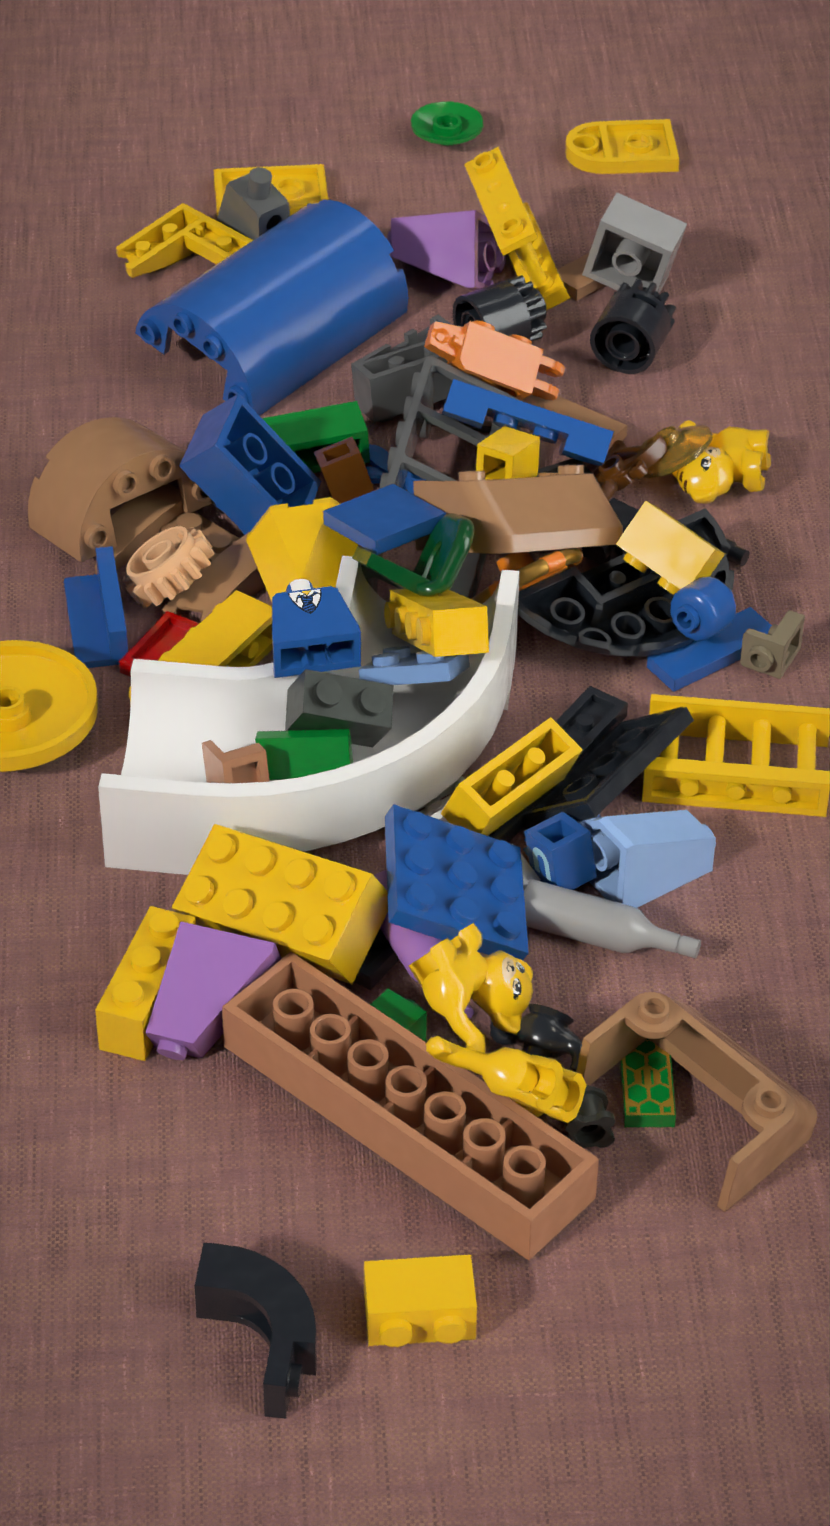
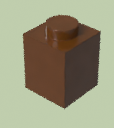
M353 437L314 452L331 498L342 504L375 491Z

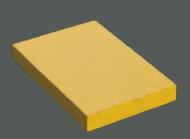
M322 164L261 167L271 172V183L288 200L290 216L309 203L314 204L322 200H328L325 168ZM257 167L214 169L217 216L227 184L232 180L249 174L252 169Z

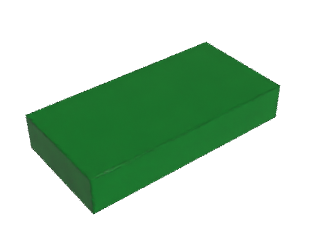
M350 729L257 731L255 742L259 743L266 750L269 780L304 777L334 770L353 763Z

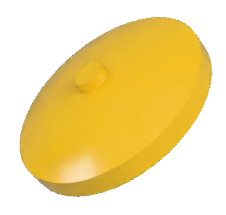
M25 640L0 641V772L36 767L65 755L84 740L96 721L98 697L93 675L82 661L58 647Z

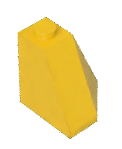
M329 497L315 499L313 504L289 507L288 503L271 505L247 535L246 542L271 602L272 597L276 593L286 592L287 586L297 579L310 581L313 588L336 587L342 556L353 557L358 546L357 543L324 525L323 510L341 503Z

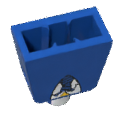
M297 579L287 586L286 592L276 593L272 597L274 678L300 675L305 669L324 672L361 667V630L337 588L332 586L313 588L310 581Z

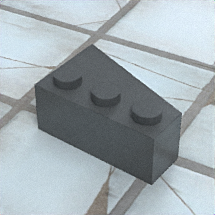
M439 314L430 318V325L435 321L450 324ZM430 326L417 333V330L411 329L404 333V341L393 348H391V345L385 344L351 364L355 401L358 402L361 412L374 423L389 421L396 415L404 413L406 397L412 396L414 372H421L426 356L435 357L448 363V360L424 348ZM434 373L433 403L447 399L453 381L439 373Z

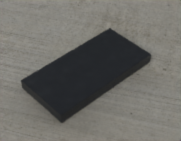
M682 706L620 722L568 772L564 780L551 788L524 814L525 816L522 819L528 829L561 812L566 813L575 821L595 818L694 721L687 707L683 708Z

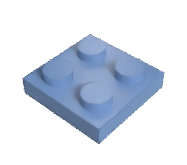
M409 646L383 649V654L372 656V661L359 669V678L389 685L451 681L470 667L469 654L434 657L425 651L410 653Z

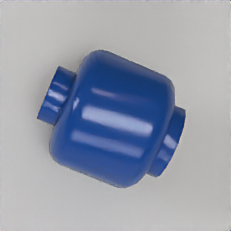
M710 576L701 577L674 594L671 600L670 613L677 629L687 638L695 641L707 640L731 625L736 615V603L730 588L719 579Z

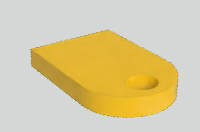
M670 119L588 122L573 128L566 137L565 155L567 160L574 167L589 173L622 174L679 171V155Z

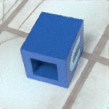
M561 812L524 831L529 864L540 878V881L575 890L597 877L591 833L566 813Z

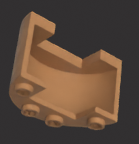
M106 417L87 422L75 428L59 440L46 455V458L49 459L40 478L34 477L28 501L29 528L79 562H83L96 556L95 548L117 547L110 513L111 508L178 479L184 512L192 513L214 502L179 467L186 452L185 450L131 419Z

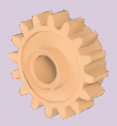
M183 526L168 528L150 538L132 555L126 567V573L129 577L124 580L125 588L138 605L142 604L145 608L152 604V602L155 606H159L166 597L172 600L177 594L189 589L194 580L202 576L200 573L201 569L210 566L209 558L214 555L213 546L200 529L196 531L194 527H191L187 530Z

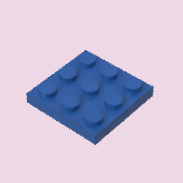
M393 804L385 815L388 923L440 940H445L446 938L452 940L462 929L475 923L483 934L482 946L478 949V952L489 955L501 950L517 959L524 960L529 954L521 847Z

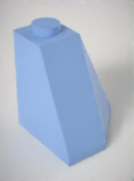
M688 810L615 815L578 821L591 833L597 877L589 881V883L607 900L638 908L713 870L716 837L707 825L701 824Z

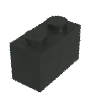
M305 669L287 689L285 731L350 729L351 744L373 748L392 729L394 685Z

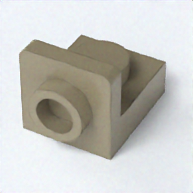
M788 610L779 625L773 624L768 634L748 628L743 635L741 665L781 679L801 649L805 615Z

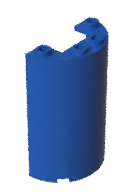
M322 200L319 203H309L148 309L139 319L135 334L165 355L170 351L172 331L174 330L177 335L186 339L208 358L214 360L227 370L223 400L227 401L239 394L260 416L405 314L408 309V288L403 269L397 270L389 255L394 249L377 226L362 213L344 203L334 200Z

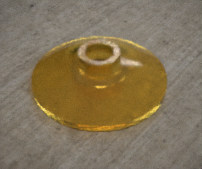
M704 425L688 426L677 430L674 426H669L657 432L655 436L658 434L663 436L668 450L655 464L648 468V472L643 477H661L691 463L710 445L712 441L710 429Z

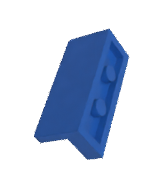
M113 546L95 548L97 574L67 577L64 579L74 656L82 661L87 668L119 665L121 658L128 652L127 629Z

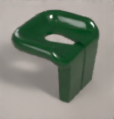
M454 513L443 516L431 532L413 571L358 546L352 559L390 582L425 597L435 596L448 591L453 586L472 545L474 524L470 519Z

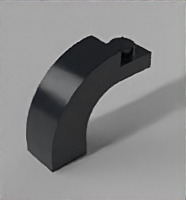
M203 1242L194 1284L196 1318L236 1322L253 1329L264 1338L270 1347L263 1382L264 1417L286 1419L290 1397H300L303 1374L316 1376V1319L310 1299L301 1284L288 1270L265 1255L238 1246Z

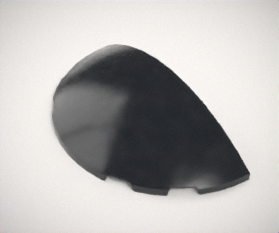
M704 508L677 520L725 553L710 577L719 579L732 591L734 570L729 569L727 559L729 543L714 517ZM625 554L583 573L574 566L519 591L518 615L548 636L589 652L610 656H650L670 652L695 641L683 635L673 623L670 607L674 595L657 583L661 576L649 567L645 573L639 571L623 559Z

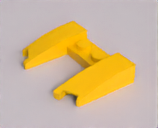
M181 203L118 245L116 252L118 257L128 260V263H125L126 272L130 277L134 278L165 268L193 253L218 264L253 240L187 204Z

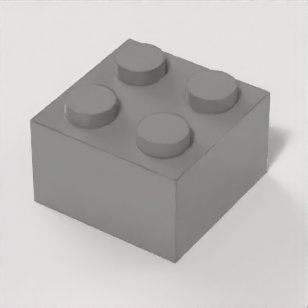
M616 192L600 220L582 275L617 291L624 282L632 287L636 279L642 281L643 287H648L654 282L657 285L655 291L660 293L669 276L687 223Z

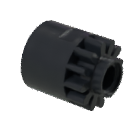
M523 275L512 277L459 296L453 304V322L455 326L463 327L469 321H483L493 325L497 332L507 336L520 335L528 338L531 342L543 338L542 330L547 329L544 322L547 315L544 298L533 287L531 281L525 283Z
M636 279L632 287L625 282L622 283L618 291L614 292L590 334L591 348L597 359L607 368L625 374H636L646 370L652 364L675 323L672 315L676 310L674 305H665L669 298V293L662 292L659 294L655 291L657 289L656 283L652 282L648 287H643L640 279Z

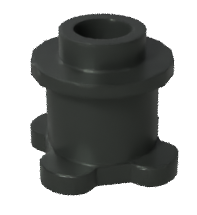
M586 1085L583 1101L576 1118L569 1123L564 1122L565 1130L568 1132L566 1137L582 1148L594 1146L605 1148L615 1141L614 1133L611 1130V1127L615 1124V1118L612 1112L605 1111L608 1106V1099L602 1089Z

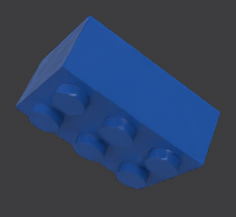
M239 394L203 414L179 465L188 478L195 482L210 497L217 508L223 511L242 530L244 535L253 529L271 505L288 503L289 507L312 504L321 484V480Z

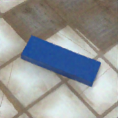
M749 607L736 613L731 625L707 640L693 641L684 647L670 652L647 656V668L675 692L741 660L742 641L746 630L751 628L768 634L772 625L753 608Z

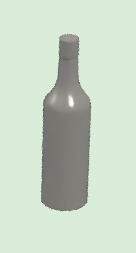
M534 879L528 882L524 891L527 927L620 953H632L642 948H656L695 959L699 954L701 940L685 935L681 936V934L655 926L636 907Z

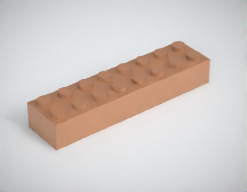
M293 952L288 953L222 1006L225 1048L527 1260L533 1258L596 1199L599 1158L508 1097L492 1093L483 1080L468 1070L435 1059L427 1052L425 1041Z

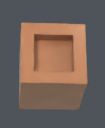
M212 740L202 742L207 782H270L266 750L259 743L224 753Z

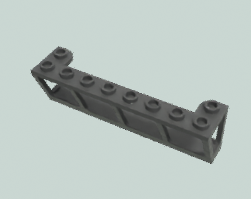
M426 356L421 372H414L412 396L406 397L404 406L405 422L399 421L396 431L397 447L390 448L388 456L389 473H382L380 488L395 484L403 489L408 471L425 480H455L412 459L418 439L428 438L432 425L438 426L476 446L501 428L493 424L492 421H484L482 428L479 429L434 411V373H439L451 380H459L513 399L517 398L435 357ZM517 426L516 430L521 431V427ZM477 431L490 432V434L485 436ZM468 553L453 586L449 590L469 599L475 597L488 554ZM361 564L365 579L376 593L378 591V579L398 589H405Z

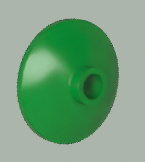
M451 101L434 102L420 107L413 113L411 129L419 138L427 142L450 146L465 143L476 138L482 132L483 117L475 108L463 103Z

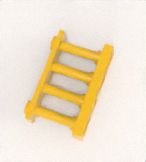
M499 147L483 152L473 160L465 163L464 165L503 256L509 255L517 276L523 275L525 283L530 281L533 283V287L543 296L547 310L569 300V294L528 202L523 203Z
M651 694L649 715L682 706L683 708L687 707L694 721L679 736L707 738L705 761L678 759V736L660 753L659 757H656L644 769L642 802L826 817L830 793V771L815 770L816 747L828 748L830 708ZM725 739L752 741L751 765L724 763ZM770 743L798 745L797 768L769 766Z

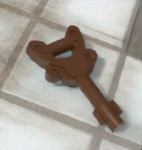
M661 434L647 439L639 446L627 447L621 440L614 442L606 455L604 464L599 466L593 473L608 501L616 491L628 486L633 479H640L645 476L648 468L666 453L668 448Z

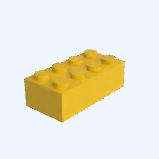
M214 824L171 908L175 912L196 917V925L273 942L276 944L282 958L288 953L293 952L325 975L353 984L388 913V895L386 888L372 873Z

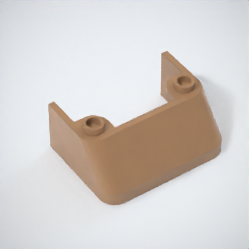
M584 465L558 466V473H538V477L485 479V471L459 472V480L413 481L415 496L446 512V515L454 513L472 521L474 524V538L468 553H519L616 545L623 534V525L592 473H584ZM430 534L415 540L416 551H423Z
M656 992L641 993L583 1038L576 1072L582 1074L586 1085L590 1086L645 1040L649 1039L669 1053L671 1058L742 1114L746 1122L759 1132L755 1138L729 1160L717 1205L724 1212L730 1209L804 1145L813 1134L817 1121V1111L814 1105L716 1025L685 1003Z

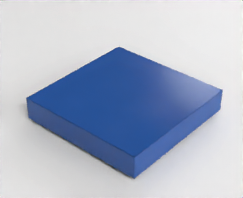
M395 484L323 510L324 525L376 555L431 534L438 521L446 515V512Z

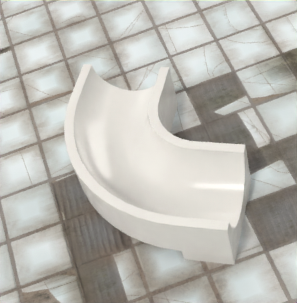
M342 556L335 588L339 590L361 630V667L324 671V673L360 679L359 669L370 663L372 656L383 654V649L409 646L410 653L423 651L392 634V628L388 629L386 627L384 618V605L386 601L368 584L362 572L361 564L350 556ZM502 570L496 590L483 603V605L487 606L489 653L469 654L470 667L451 681L394 685L392 729L373 748L351 744L352 764L304 777L269 780L270 782L209 783L206 781L202 742L212 740L225 753L256 744L255 737L257 731H285L287 689L300 675L274 678L273 663L251 667H223L134 659L131 667L129 732L121 775L102 773L98 786L105 867L188 875L214 824L302 852L342 843L385 827V815L393 804L416 811L435 799L456 782L476 761L493 736L503 710H508L517 648L520 571Z

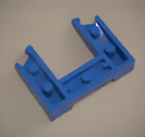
M455 379L452 381L442 415L479 429L482 428L485 416L493 418L492 423L501 428L503 426L517 429V426L532 430V435L540 437L541 441L555 444L557 439L562 440L559 455L597 466L604 464L614 431Z

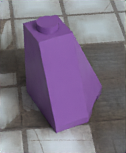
M476 210L391 218V230L387 235V240L394 249L391 252V257L462 287L475 291L493 285L492 276L494 273L502 272L506 264V255H502L486 216Z
M180 921L146 1029L147 1036L154 1047L157 1048L156 1051L165 1057L175 1060H185L186 1055L203 1058L223 1034L222 1006L282 959L276 944Z

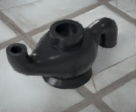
M529 1004L528 1009L530 1013L522 1017L520 1030L517 1034L501 1031L494 1027L491 1021L490 1036L496 1043L501 1045L517 1044L523 1047L522 1051L525 1053L547 1058H556L569 1054L572 1058L569 1069L577 1071L582 1040L568 1027L574 1020L567 1014L547 1006Z

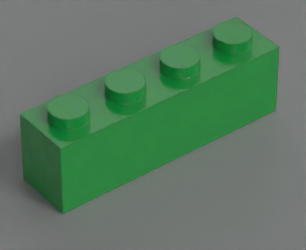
M357 401L262 418L313 473L321 472L314 454L315 451L353 437L364 464L370 463L368 429Z

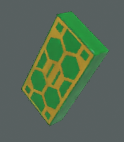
M647 1039L619 1061L624 1127H675L676 1110L671 1055Z

